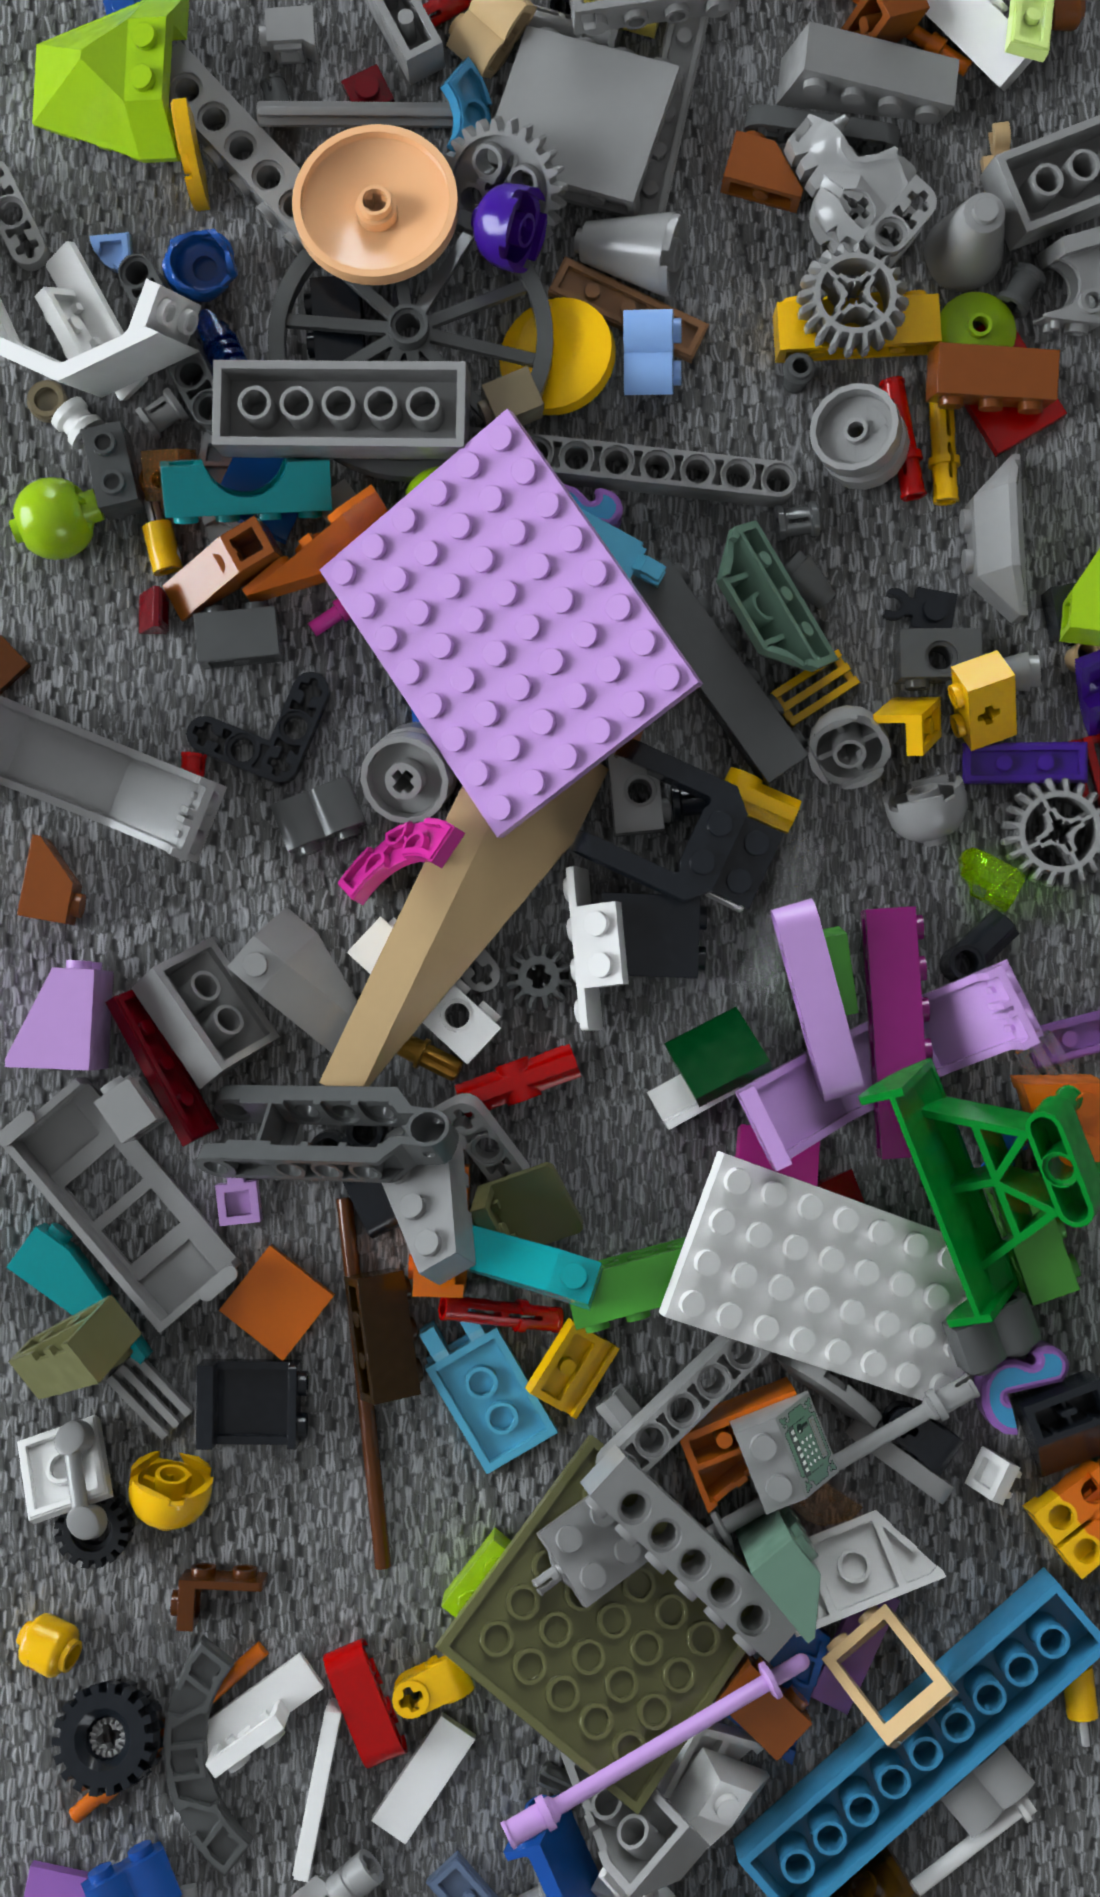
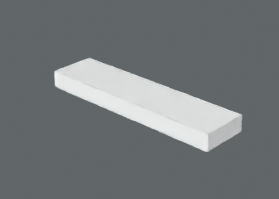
M336 1698L328 1700L324 1712L292 1876H294L293 1880L308 1882L313 1866L342 1719V1711Z

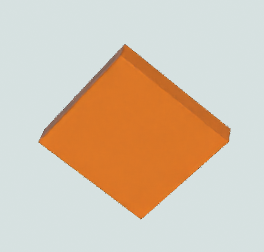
M271 1244L219 1311L284 1361L335 1294Z

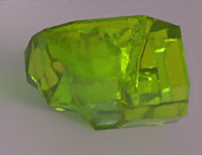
M972 847L963 851L957 860L961 878L967 882L970 895L1001 913L1006 912L1013 904L1025 882V875L1017 868L977 848Z

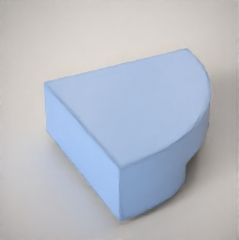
M129 232L90 236L92 248L100 258L99 260L107 268L110 267L116 270L114 271L118 273L121 261L126 256L133 254L132 237Z

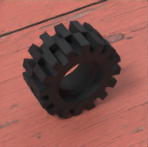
M113 1494L114 1497L94 1503L104 1509L110 1523V1533L105 1540L95 1542L76 1538L67 1527L66 1518L68 1513L60 1515L55 1521L54 1529L59 1531L54 1536L55 1542H62L63 1546L59 1551L62 1556L67 1552L72 1556L69 1560L70 1563L75 1565L78 1561H82L81 1568L89 1569L92 1564H95L97 1569L103 1567L107 1562L112 1563L125 1550L134 1534L132 1529L135 1526V1518H131L133 1509L131 1504L129 1506L125 1505L124 1501L126 1498L122 1494L119 1496Z

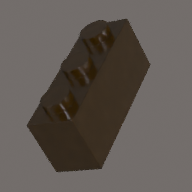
M387 1268L345 1276V1290L361 1400L377 1405L420 1395L423 1368L415 1354L414 1341L417 1340L418 1332L416 1322L410 1316L408 1300L412 1297V1288L408 1277L404 1275V1270Z

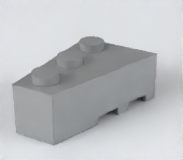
M459 1132L456 1151L452 1159L447 1163L441 1165H416L394 1183H382L418 1273L438 1285L476 1265L472 1213L468 1211L466 1189L469 1187V1177L465 1173L463 1150H466L465 1137Z

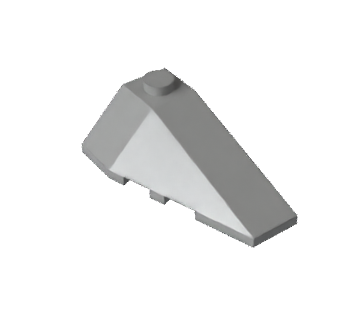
M559 1750L572 1786L590 1776ZM607 1789L581 1803L586 1814L584 1818L588 1829L592 1831L599 1848L598 1855L602 1866L629 1897H642L680 1881L710 1846L657 1789L654 1790L638 1815Z

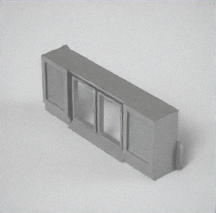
M87 1077L75 1078L35 1113L29 1110L23 1111L0 1130V1145L155 1329L161 1333L200 1299L205 1302L211 1301L229 1286L238 1276L236 1268L243 1262L139 1139L121 1144L93 1103L102 1095ZM113 1146H116L143 1179L94 1220L67 1186ZM152 1189L180 1223L136 1261L131 1263L105 1233L104 1229Z

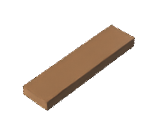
M566 256L548 290V296L552 298H574L590 304L603 316L607 324L623 331L624 310L674 309V318H682V343H674V356L690 364L709 328V324Z

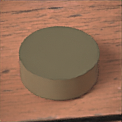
M51 380L37 382L30 388L27 394V406L30 412L38 420L45 423H51L56 410L69 400L63 387Z

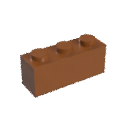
M939 342L928 352L925 402L938 403V408L945 410L963 408L964 404L978 405V410L982 412H998L1003 410V407L1018 408L1017 412L1020 414L1042 413L1044 408L1058 399L1060 350Z

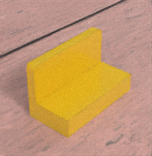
M940 697L891 698L873 714V719L877 723H905L907 756H924L942 737Z

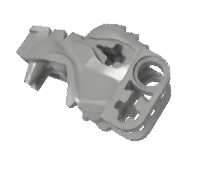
M809 114L789 137L783 152L790 167H797L795 173L799 182L807 181L804 189L814 198L809 212V225L819 246L827 245L833 255H835L837 246L841 243L845 246L848 253L852 251L854 244L858 242L860 243L862 253H866L868 249L875 246L876 252L880 256L884 257L890 254L891 260L888 268L891 269L915 241L921 228L936 209L937 198L935 192L916 174V169L905 157L897 155V147L889 148L877 154L858 157L856 151L848 144L845 136L842 134L845 131V126L850 121L845 114L832 122ZM919 196L923 197L925 202L922 207L926 212L921 209L915 210L910 205L911 200L908 197L914 200ZM896 229L900 236L892 245L887 239Z

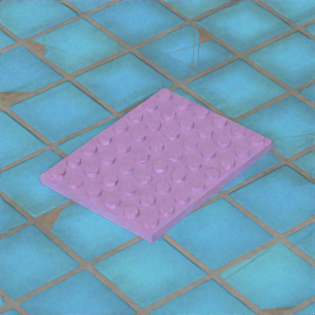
M509 409L502 412L467 442L464 448L459 449L319 570L497 838H504L703 684L518 418Z

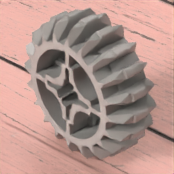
M859 242L854 244L850 253H848L842 243L837 246L835 255L826 249L820 257V262L812 261L808 268L809 274H805L801 278L799 285L803 290L799 291L796 297L797 304L802 305L797 313L798 320H808L803 329L805 334L817 332L814 340L816 347L822 345L824 341L830 344L828 348L829 355L834 354L837 347L843 348V354L846 359L851 357L854 348L857 349L862 358L867 356L870 346L878 352L885 344L884 339L889 341L894 339L897 334L896 327L902 326L905 320V314L902 311L907 309L909 298L902 296L908 288L907 282L897 281L901 275V267L889 269L890 254L879 260L875 257L877 253L875 246L870 248L867 254L861 252ZM845 275H855L859 277L854 279L848 278ZM873 286H875L882 298L883 312L877 308L878 303L871 297L870 291ZM821 289L828 294L827 299L834 305V312L831 316H829L822 304ZM862 292L858 300L859 303H857V300L855 304L849 303L843 310L846 298L849 302L850 297L855 299ZM856 323L861 327H848L845 324Z
M1052 778L1045 779L1042 784L1043 792L1036 783L1028 785L1030 798L1021 792L1014 796L1016 803L1021 809L1015 806H1008L1005 809V813L1008 816L1015 818L1014 822L1004 821L1000 824L1001 829L1012 831V836L1000 840L1001 845L1014 844L1015 851L1005 855L1006 860L1010 861L1020 857L1022 862L1016 866L1015 872L1021 874L1030 867L1032 870L1028 876V881L1036 883L1041 875L1044 874L1043 884L1047 888L1053 887L1056 876L1062 888L1070 886L1071 875L1078 883L1085 881L1086 874L1083 868L1091 873H1096L1099 870V866L1093 857L1100 859V806L1095 808L1092 805L1097 800L1099 794L1094 791L1084 798L1082 795L1085 790V784L1082 782L1077 783L1070 792V781L1068 778H1062L1057 786V790ZM1047 800H1058L1068 803L1080 814L1072 818H1065L1057 812L1056 808L1051 809ZM1036 807L1039 813L1036 816L1039 822V831L1037 835L1027 841L1025 835L1026 823L1030 813ZM1053 822L1055 827L1060 825L1064 827L1072 824V827L1064 830V833L1058 839L1040 842L1041 839L1047 837L1054 830ZM1086 825V845L1077 858L1074 853L1077 851L1074 837L1076 832ZM1048 847L1056 853L1058 858H1063L1066 866L1049 865L1038 859L1032 852Z

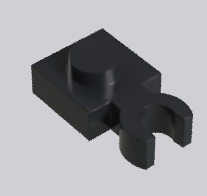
M917 587L914 598H911L904 590L891 588L886 592V597L897 599L900 602V609L897 611L885 609L882 617L889 621H897L904 616L910 617L909 628H952L958 594Z

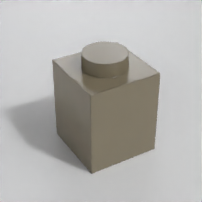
M526 366L482 384L481 401L477 402V407L485 426L490 424L506 409L512 411L522 426L543 418L544 402L530 370Z

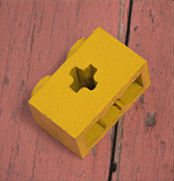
M996 650L951 666L952 684L948 685V695L954 707V714L950 715V724L957 738L962 737L971 751L1016 736L1015 674L999 651Z

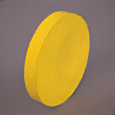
M566 297L548 299L553 323V358L549 380L542 397L544 402L543 415L567 414L587 405L603 390L615 364V341L603 316L590 304L579 299ZM531 307L523 312L511 325L504 337L503 346L536 353L537 331ZM499 360L502 376L526 367Z

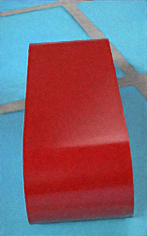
M361 1638L325 1653L323 1661L329 1682L365 1768L369 1769L407 1753V1742L405 1736H400L395 1724L399 1722L389 1696L384 1697L380 1687L383 1681L374 1659H369L364 1648V1646L368 1645L366 1640Z

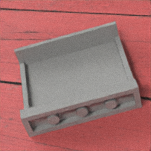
M527 25L496 116L502 115L505 125L509 119L517 117L519 131L531 123L533 125V139L544 134L547 136L542 148L545 152L552 149L558 151L551 160L553 166H564L565 169L556 175V179L568 184L566 189L557 193L558 197L571 204L619 217L638 215L641 208L639 194L674 92L680 93L681 90L680 65H676L664 57H655L653 59L638 55L626 47L611 48L600 45L588 37L573 38L562 35L550 27H541L539 29ZM489 149L487 154L488 160L494 168H498V157L494 151ZM513 154L514 160L511 170L515 168V165L518 160V157L515 154ZM523 170V183L534 186L532 176ZM506 178L499 181V183L503 184Z

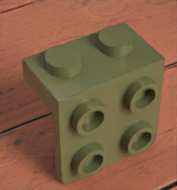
M544 1162L477 1186L473 1203L469 1210L472 1213V1224L474 1226L543 1245L580 1233L584 1224L555 1166L549 1162Z

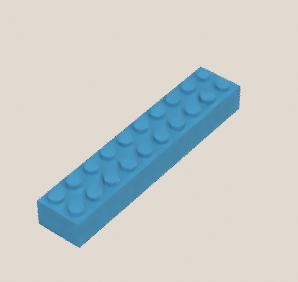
M1044 1567L1041 1568L935 1662L959 1692L956 1697L896 1749L888 1747L869 1721H867L733 1839L739 1864L767 1897L831 1896L1100 1658L1099 1629ZM924 1671L883 1707L879 1714L885 1722L889 1721L933 1682L932 1679Z

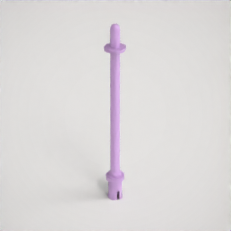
M804 1653L796 1654L771 1670L764 1661L760 1662L758 1668L761 1676L556 1797L546 1796L543 1798L542 1794L534 1798L535 1804L506 1821L500 1822L512 1849H516L517 1846L547 1828L550 1832L557 1829L556 1823L560 1821L563 1813L769 1691L777 1700L782 1698L783 1694L779 1685L805 1671L810 1665L809 1657Z

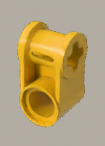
M434 1655L427 1661L405 1670L397 1677L392 1697L393 1708L403 1718H418L438 1707L454 1703L466 1697L474 1690L475 1686L471 1677L444 1655L438 1658L437 1655ZM410 1687L413 1693L419 1691L418 1699L413 1700L410 1695L404 1696L405 1688Z

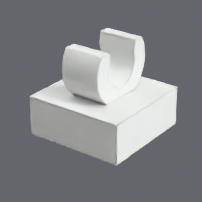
M982 1446L966 1478L965 1484L989 1500L1003 1505L1005 1499H1010L1013 1495L1010 1489L1015 1478H1021L1022 1473L1019 1471L1021 1467L997 1452Z

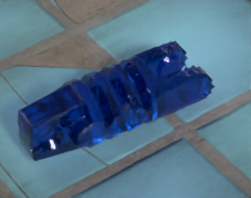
M209 309L199 311L196 329H198L203 342V350L212 365V369L213 360H248L237 335L229 328L228 323L221 319L219 320L218 316Z

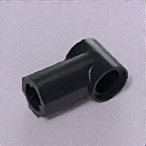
M992 909L955 946L943 953L939 963L943 976L953 982L984 969L1019 935L1015 924L997 909ZM958 953H963L969 959L970 967L966 974L960 973L955 967V957Z

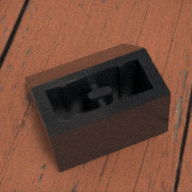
M1086 1369L1065 1377L1062 1382L1041 1386L1011 1398L1041 1477L1100 1456V1377Z

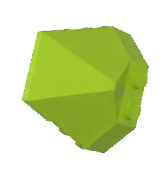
M142 0L36 44L32 124L38 128L78 142L82 140L94 144L100 149L109 152L112 150L127 155L131 159L142 163L179 162L181 157L177 147L172 111L169 107L172 41L187 40L189 0Z

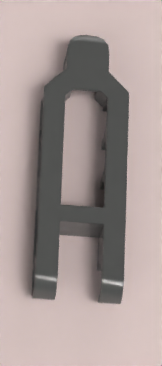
M225 1085L220 1088L214 1107L215 1112L229 1121L261 1124L257 1140H227L226 1143H205L201 1145L196 1165L199 1169L210 1175L224 1178L394 1183L416 1165H441L451 1160L458 1145L459 1134L443 1112L433 1108L411 1106L398 1087ZM300 1124L400 1126L404 1131L403 1136H391L383 1143H378L377 1147L349 1146L346 1142H339L338 1146H313L306 1141H301L300 1145H294Z

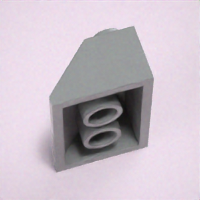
M213 937L152 967L131 988L199 1089L226 1075L280 1037L243 981L227 968L230 962Z

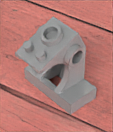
M1100 226L1063 236L1036 255L1041 270L1050 268L1063 276L1068 294L1066 302L1061 309L1042 314L1043 317L1032 321L1033 325L1044 326L1043 333L1052 334L1053 330L1064 328L1063 334L1087 336L1088 332L1100 326Z

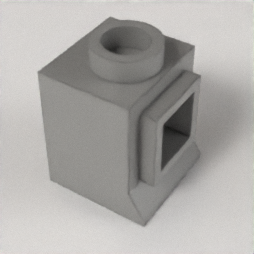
M313 5L264 8L265 25L259 26L261 51L270 52L272 61L277 60L278 65L306 63V58L319 64L317 23L314 22Z

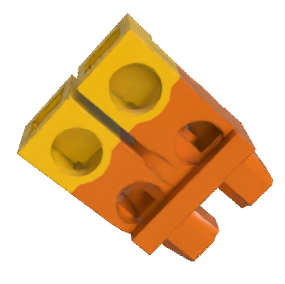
M1090 1459L1068 1472L1060 1482L1038 1498L1035 1496L1022 1505L1044 1536L1048 1538V1541L1068 1568L1080 1579H1084L1100 1565V1459L1096 1462Z

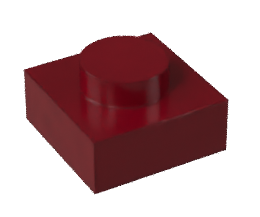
M377 64L341 81L349 101L395 102Z

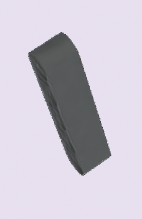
M142 254L126 256L118 267L119 280L134 308L137 306L145 281L138 284L143 276L148 275L146 279L170 289L162 274ZM193 333L187 345L200 352L168 366L167 369L192 416L212 435V420H209L213 405V366L195 333ZM203 374L201 381L191 386L192 380L196 376Z

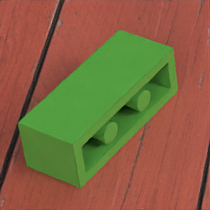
M1032 1169L1025 1170L1043 1179V1177L1040 1176L1039 1171ZM994 1186L985 1188L1001 1237L1003 1238L1011 1232ZM1029 1204L1033 1215L1040 1210ZM1058 1216L1007 1253L1018 1279L1020 1291L1027 1295L1029 1304L1032 1306L1080 1290L1076 1279L1081 1276L1080 1268L1074 1255L1067 1253L1063 1238L1067 1237V1232L1063 1221Z

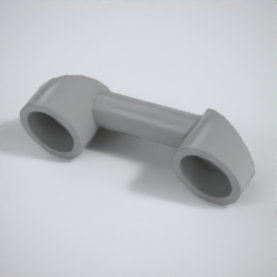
M72 1420L65 1423L58 1430L54 1441L57 1452L64 1455L72 1507L67 1514L66 1523L69 1531L76 1538L91 1540L98 1538L104 1533L108 1519L102 1507L96 1504H89L81 1454L88 1451L94 1442L93 1428L86 1421Z

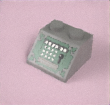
M808 1390L729 1421L766 1515L807 1499L839 1472Z

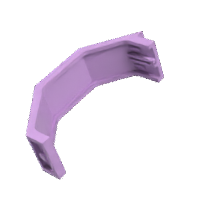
M1007 959L922 994V997H928L930 1006L929 1022H924L925 1039H931L933 1063L939 1078L1009 1050H1027L1041 1043L1039 1037L1044 1036L1039 1022ZM868 1021L850 1029L864 1082V1091L872 1086ZM807 1050L735 1091L772 1169L776 1171L791 1165L793 1157L850 1121L874 1110L873 1103L861 1105L858 1096L864 1091L823 1102Z

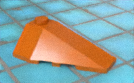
M372 484L329 514L327 518L331 523L322 532L315 534L307 533L298 541L300 544L296 547V554L293 557L282 556L276 559L243 587L242 591L249 601H265L327 582L319 570L388 511Z

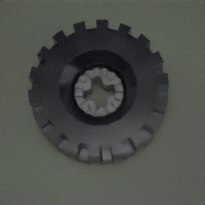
M121 1679L100 1682L80 1690L74 1694L75 1699L67 1701L62 1707V1710L66 1713L63 1716L57 1717L54 1724L55 1728L60 1729V1734L52 1737L51 1747L60 1746L61 1753L53 1756L55 1765L65 1764L67 1769L60 1775L65 1782L74 1778L76 1783L73 1789L78 1792L89 1789L88 1796L98 1797L106 1793V1797L115 1795L145 1779L152 1772L150 1768L159 1763L162 1755L158 1754V1749L163 1747L164 1736H160V1730L165 1727V1718L158 1720L156 1712L162 1709L159 1701L151 1703L148 1698L152 1692L146 1687L137 1689L138 1682L132 1680L121 1682ZM108 1724H110L112 1730L120 1731L119 1736L121 1738L115 1740L116 1748H113L112 1742H104L103 1734L109 1731Z

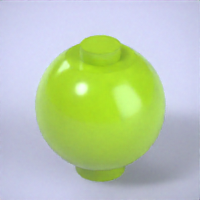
M45 477L31 482L20 492L13 507L15 518L9 520V525L18 544L24 542L32 553L45 559L64 560L79 554L88 546L94 535V524L104 521L105 516L98 508L94 488L83 492L75 483L67 479Z

